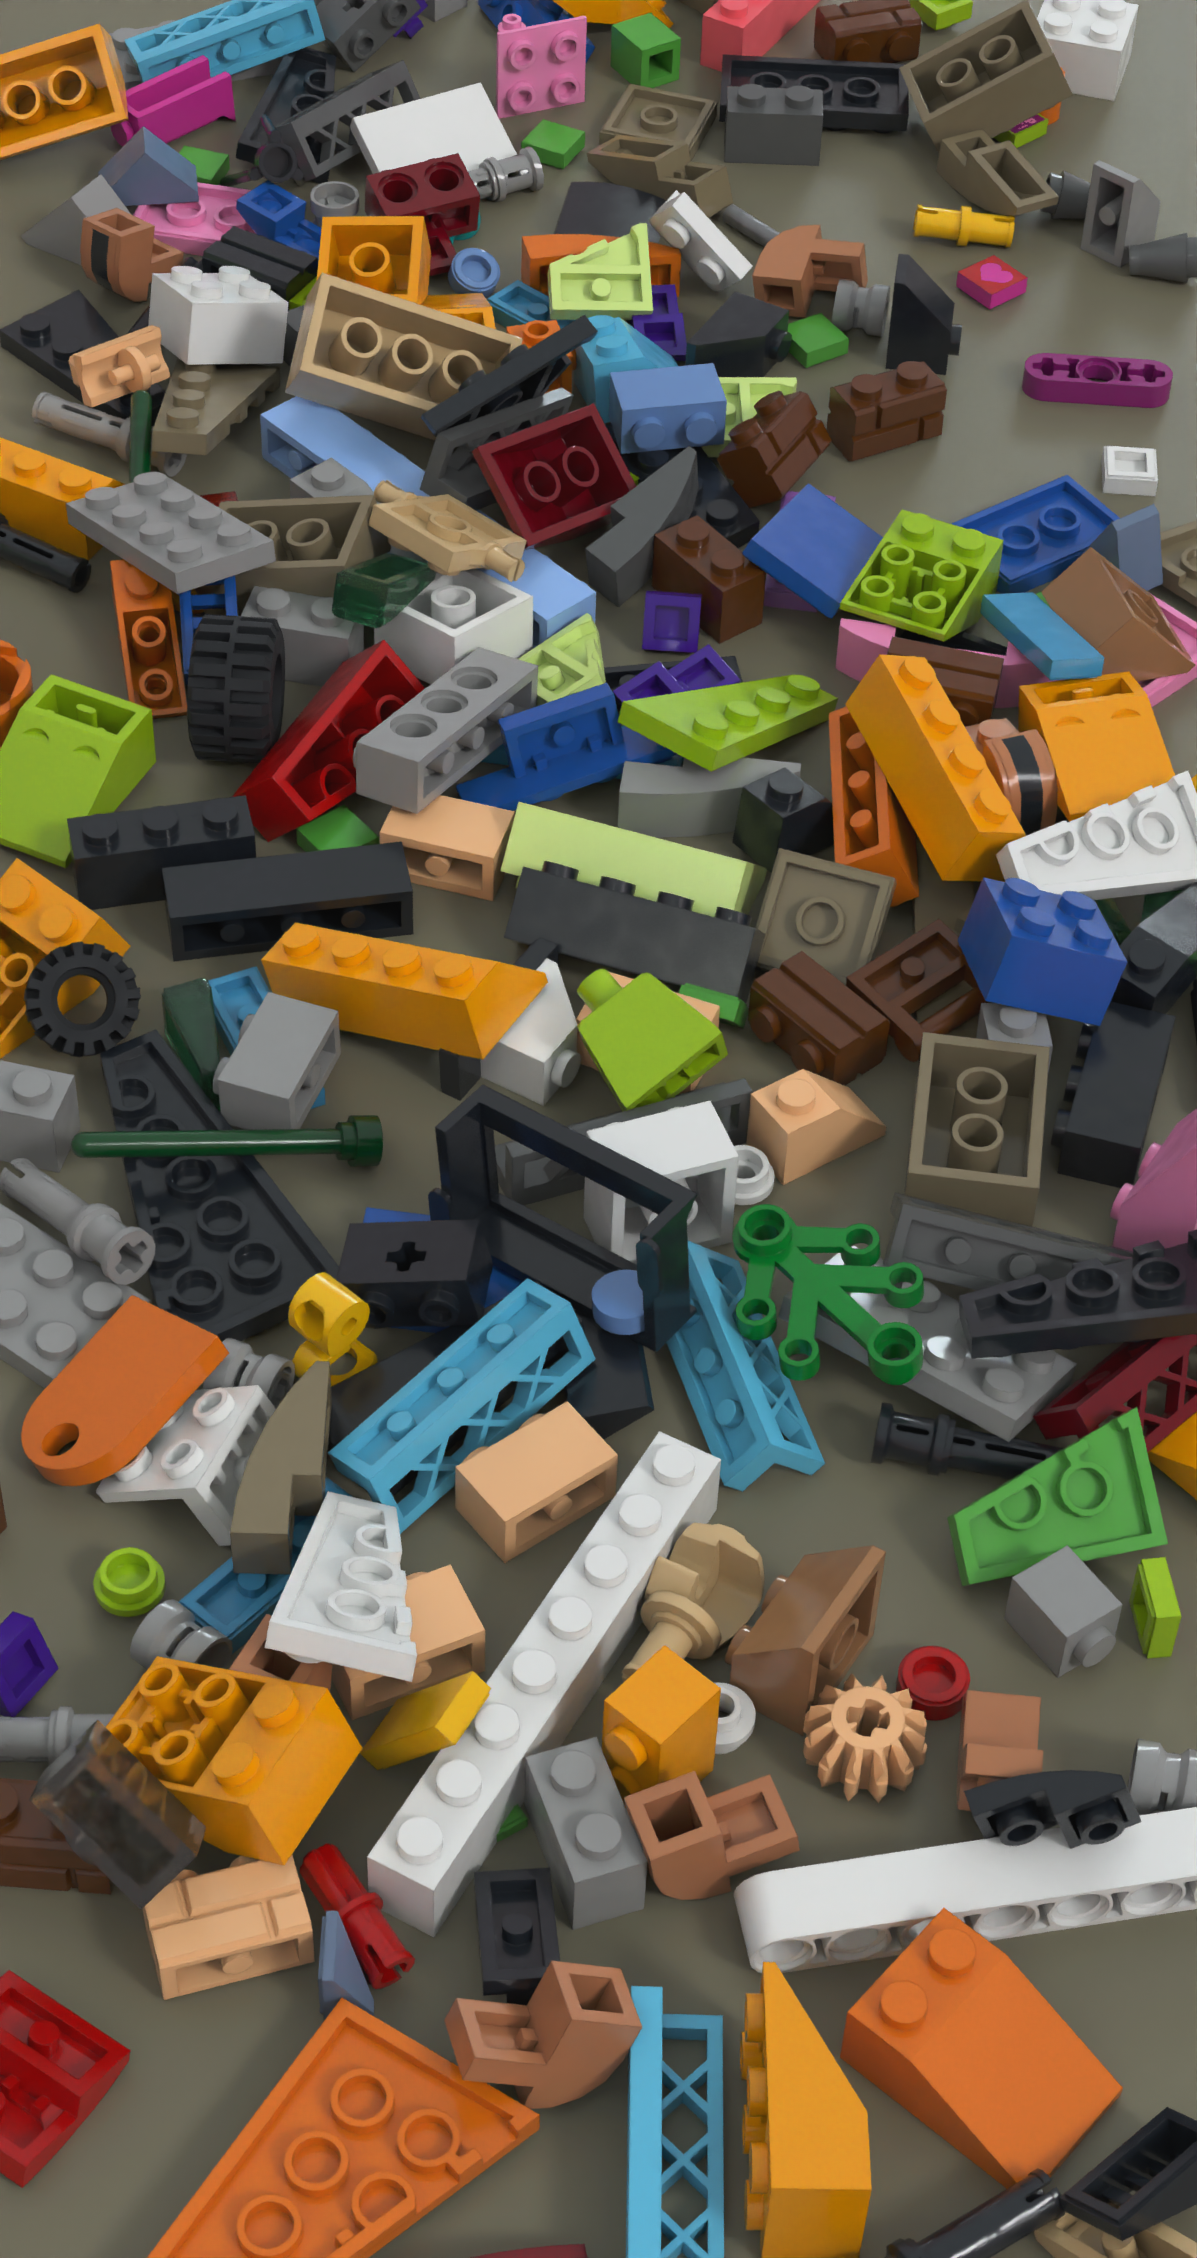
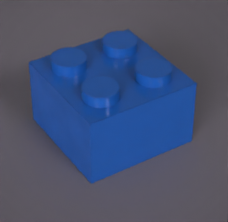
M983 877L958 938L959 946L985 1001L1097 1026L1101 1025L1127 965V960L1093 899L1075 891H1064L1062 895L1041 891L1032 883L1018 878H1008L1005 882Z

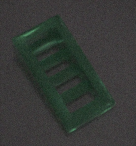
M389 552L337 573L332 613L334 616L373 628H380L393 620L435 579L436 572L431 570L425 562Z
M199 978L164 988V993L162 994L164 1033L175 1055L221 1113L219 1095L213 1092V1079L220 1062L212 987L209 985L208 979Z

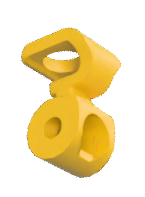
M325 1272L315 1274L298 1289L289 1306L288 1320L289 1325L307 1339L299 1346L292 1360L297 1377L301 1378L316 1361H329L331 1366L345 1353L351 1354L356 1359L355 1367L348 1373L330 1375L332 1387L375 1365L378 1359L373 1351L357 1340L369 1319L370 1308L368 1303Z

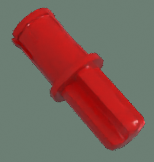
M326 1843L308 1852L303 1857L300 1874L325 1912L338 1911L358 1962L369 1977L372 1987L382 1989L397 1982L402 1977L394 1966L399 1965L403 1972L408 1973L415 1963V1958L411 1952L406 1950L382 1914V1898L376 1892H367L337 1846Z

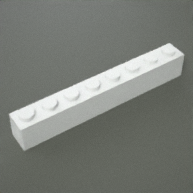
M658 1432L486 1684L491 1688L488 1692L490 1695L456 1745L439 1751L367 1856L368 1893L376 1892L382 1898L383 1907L381 1911L435 1937L474 1878V1872H478L496 1845V1836L515 1805L518 1804L521 1807L525 1796V1757L555 1749L562 1745L643 1622L640 1611L646 1601L645 1591L658 1556L669 1560L675 1543L683 1531L694 1522L707 1524L717 1510L721 1468L720 1458L665 1433Z

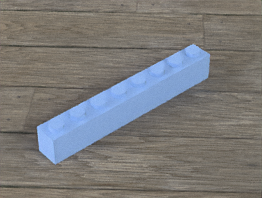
M295 396L260 414L262 458L290 478L307 471L329 458H333L365 481L373 492L381 481L384 480L386 482L388 480L405 492H412L417 496L430 497L420 490L425 474L424 470L408 460L406 456L398 453L378 439L369 430L361 427L341 413L338 409ZM477 510V512H479V513L483 514L484 516L488 517L489 519L493 520V519L490 518L488 515H486L485 513H483L481 510ZM534 548L524 550L522 560L525 563V569L517 581L510 582L492 569L476 568L533 596V648L586 613L592 616L595 623L596 592L585 582L578 580L554 563L548 556Z

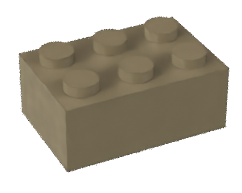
M1028 0L1020 2L899 68L923 124L938 153L942 139L983 129L990 138H993L1011 130L1014 126L1038 113L1054 107L1057 103L1073 95Z
M359 495L220 502L219 507L274 541L276 562L235 575L238 616H241L254 586L361 603L363 604L364 617L392 548L388 543L387 536L368 525L373 505L377 504L375 496ZM208 585L195 588L197 595L225 594L224 585ZM226 608L203 609L205 615H226Z
M923 1032L904 1195L1033 1226L1040 1186L1050 1047Z

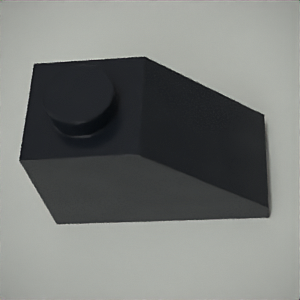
M908 254L898 255L885 369H897L899 364L906 361H924L935 374L946 375L948 355L959 356L962 325L952 324L955 303Z
M735 291L687 341L685 366L714 363L718 377H764L777 362H782L786 358L790 350L792 335L788 332L789 310Z
M784 767L743 786L732 843L772 873L779 848L810 856L834 844L832 803L800 777Z

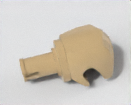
M694 1522L683 1531L676 1541L669 1560L658 1556L645 1591L646 1601L640 1611L643 1624L650 1633L630 1663L622 1670V1680L624 1682L664 1645L682 1659L688 1657L704 1660L711 1657L717 1649L732 1640L737 1631L744 1624H747L756 1612L763 1597L765 1579L762 1557L747 1542L744 1535L734 1528L722 1524L711 1525Z

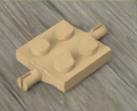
M383 480L376 486L374 496L376 501L382 504L373 505L368 525L387 536L388 543L393 547L417 554L428 561L427 566L431 570L443 575L455 576L460 571L481 568L492 569L510 582L517 581L522 576L525 569L522 556L527 540L449 494L431 497L417 496L412 492L403 491L388 480L386 482Z

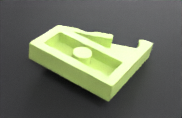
M639 223L632 226L629 234L607 243L603 239L588 246L581 254H570L550 263L547 273L550 319L577 320L583 315H586L587 318L596 315H608L613 318L620 317L623 320H632V315L652 314L653 301L647 223Z

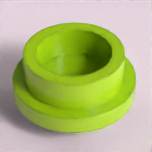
M127 1547L115 1550L106 1556L95 1573L93 1586L96 1600L103 1609L117 1616L133 1617L147 1613L158 1605L164 1596L166 1582L161 1565L149 1553L139 1548Z

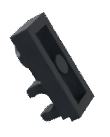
M550 1867L474 1872V1894L483 1996L506 1994V2003L527 2005L551 1960L560 1961Z

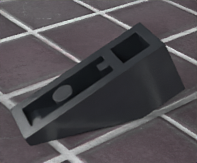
M1197 882L1138 924L1119 946L1127 960V965L1111 1002L1166 1014L1196 979Z

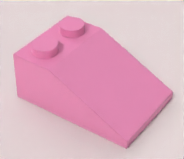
M1197 1108L1176 1124L1162 1145L1155 1142L1151 1144L1140 1165L1138 1177L1140 1178L1133 1186L1125 1183L1118 1192L1110 1212V1218L1117 1220L1112 1247L1133 1252V1247L1159 1240L1166 1249L1188 1243V1232L1197 1230Z

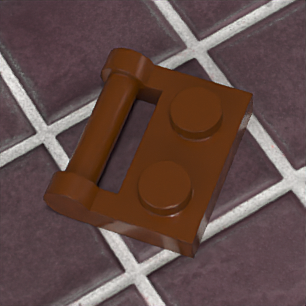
M940 919L932 922L846 977V986L890 1021L889 1035L894 1039L900 1053L910 1062H917L920 1058L923 1032L947 1035L978 1015L981 1003H992L985 1001L959 946V936ZM963 980L973 988L920 1023L910 1015Z

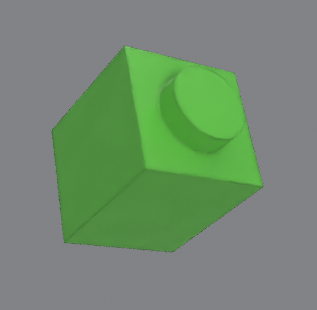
M647 13L612 25L610 66L630 84L655 88L679 80L681 38L652 13Z

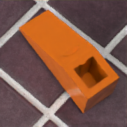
M124 559L110 561L111 586L128 701L152 709L153 719L187 715V700L172 592L169 588Z

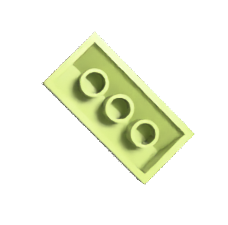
M518 802L500 870L501 872L518 876L515 886L517 888L523 867L541 871L544 861H549L579 870L577 877L579 882L599 887L601 876L636 885L634 896L656 902L659 891L694 900L692 911L711 917L715 916L717 907L749 914L767 873L765 867L747 861L523 802Z

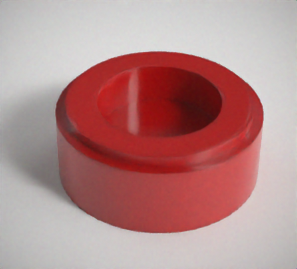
M939 1646L919 1647L909 1652L902 1659L898 1669L896 1692L909 1688L910 1697L912 1698L911 1709L924 1711V1718L926 1720H944L954 1716L962 1709V1697L969 1690L970 1673L963 1659L953 1651Z

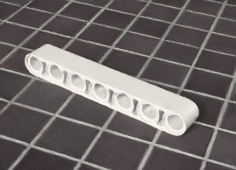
M1197 1807L1139 1815L1142 1822L1125 1828L1115 1839L1096 1845L1085 1843L1070 1849L1061 1828L1043 1830L1039 1837L1019 1846L1004 1845L999 1837L768 1871L754 1875L738 1885L734 1892V1899L751 1968L762 1973L763 1962H775L782 1973L897 1956L910 1945L943 1908L947 1909L988 1941L1197 1909Z

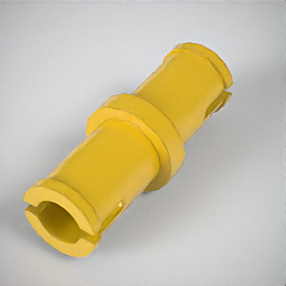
M917 204L913 237L923 236L956 240V246L966 247L968 242L1010 248L1014 233L1015 216L972 212V207L961 206L960 210H952Z

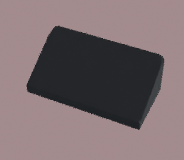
M574 1310L583 1319L584 1334L596 1359L565 1386L567 1401L603 1439H606L654 1411L643 1345L624 1335L604 1330L593 1318L578 1310ZM568 1347L561 1351L560 1358L569 1351Z

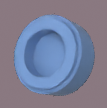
M467 248L458 252L453 258L448 271L449 284L456 294L482 293L485 298L492 295L500 278V268L495 258L488 252L478 248Z
M626 1269L610 1272L601 1277L593 1286V1317L601 1328L610 1333L632 1335L645 1331L643 1291L638 1285L636 1270Z

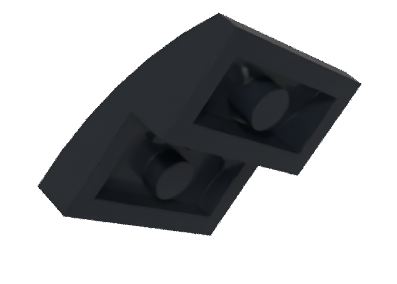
M588 181L571 182L554 234H590L622 237L630 233L632 226L639 223H647L648 242L659 244L661 235L651 226L649 219L666 200L638 189L617 184Z

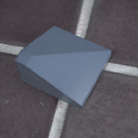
M326 1911V1916H322L318 1971L320 2014H324V2019H326L339 2000L344 1998L374 2016V1999L338 1911Z

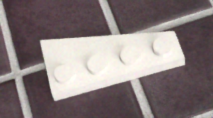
M1185 771L1175 775L1168 782L1154 788L1150 785L1133 792L1127 799L1112 805L1106 803L1091 809L1084 816L1070 822L1064 820L1007 843L996 854L1005 881L1008 878H1018L1032 883L1041 891L1062 895L1064 891H1075L1093 900L1186 890L1197 882V793L1189 772Z
M327 1492L269 1621L265 1648L285 1652L290 1658L303 1663L328 1662L412 1682L417 1651L415 1642L410 1640L412 1616L410 1607H406L405 1604L407 1580L405 1571L400 1568L402 1545L396 1507Z

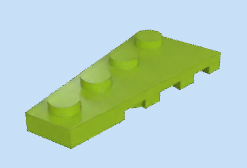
M787 675L623 701L617 722L712 772L829 720L828 713L835 711L838 698L820 689V684L810 677Z

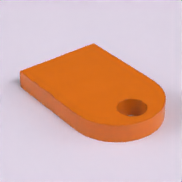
M131 1295L33 1402L22 1426L21 1442L23 1450L39 1473L54 1484L82 1486L105 1479L125 1467L141 1452L225 1359L229 1352L217 1335ZM77 1440L71 1449L61 1455H57L63 1446Z

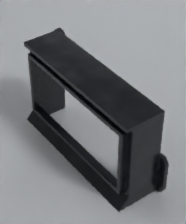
M483 1084L435 1126L441 1189L434 1188L428 1194L430 1220L479 1219L494 1266L522 1281L528 1278L534 1282H539L549 1291L569 1301L574 1309L593 1319L592 1289L595 1283L601 1277L613 1271L636 1270L638 1285L643 1291L645 1331L624 1336L654 1352H657L697 1312V1308L690 1304L687 1218L698 1193ZM494 1130L658 1214L640 1232V1241L636 1244L637 1265L499 1193Z

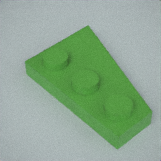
M1137 1407L1122 1413L947 1517L962 1586L1015 1576L1067 1545L1084 1562L1168 1544Z

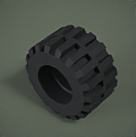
M206 614L195 631L190 655L187 720L191 746L199 760L260 763L279 740L281 733L285 693V646L282 631L275 618Z

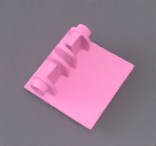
M506 14L503 16L502 22L498 24L496 114L499 119L585 102L586 16L528 27L521 22V17L517 14Z

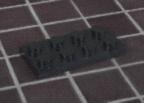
M723 55L719 122H725L727 86L740 87L745 84H757L764 88L806 86L810 89L823 91L822 127L833 131H842L847 128L869 129L877 133L907 131L909 117L908 87L899 69L906 64Z

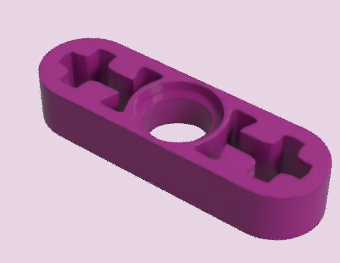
M1038 353L1030 356L1025 361L1022 389L1026 395L1039 401L1156 408L1164 405L1169 400L1173 372L1166 364L1149 359ZM1089 379H1100L1106 382H1095Z

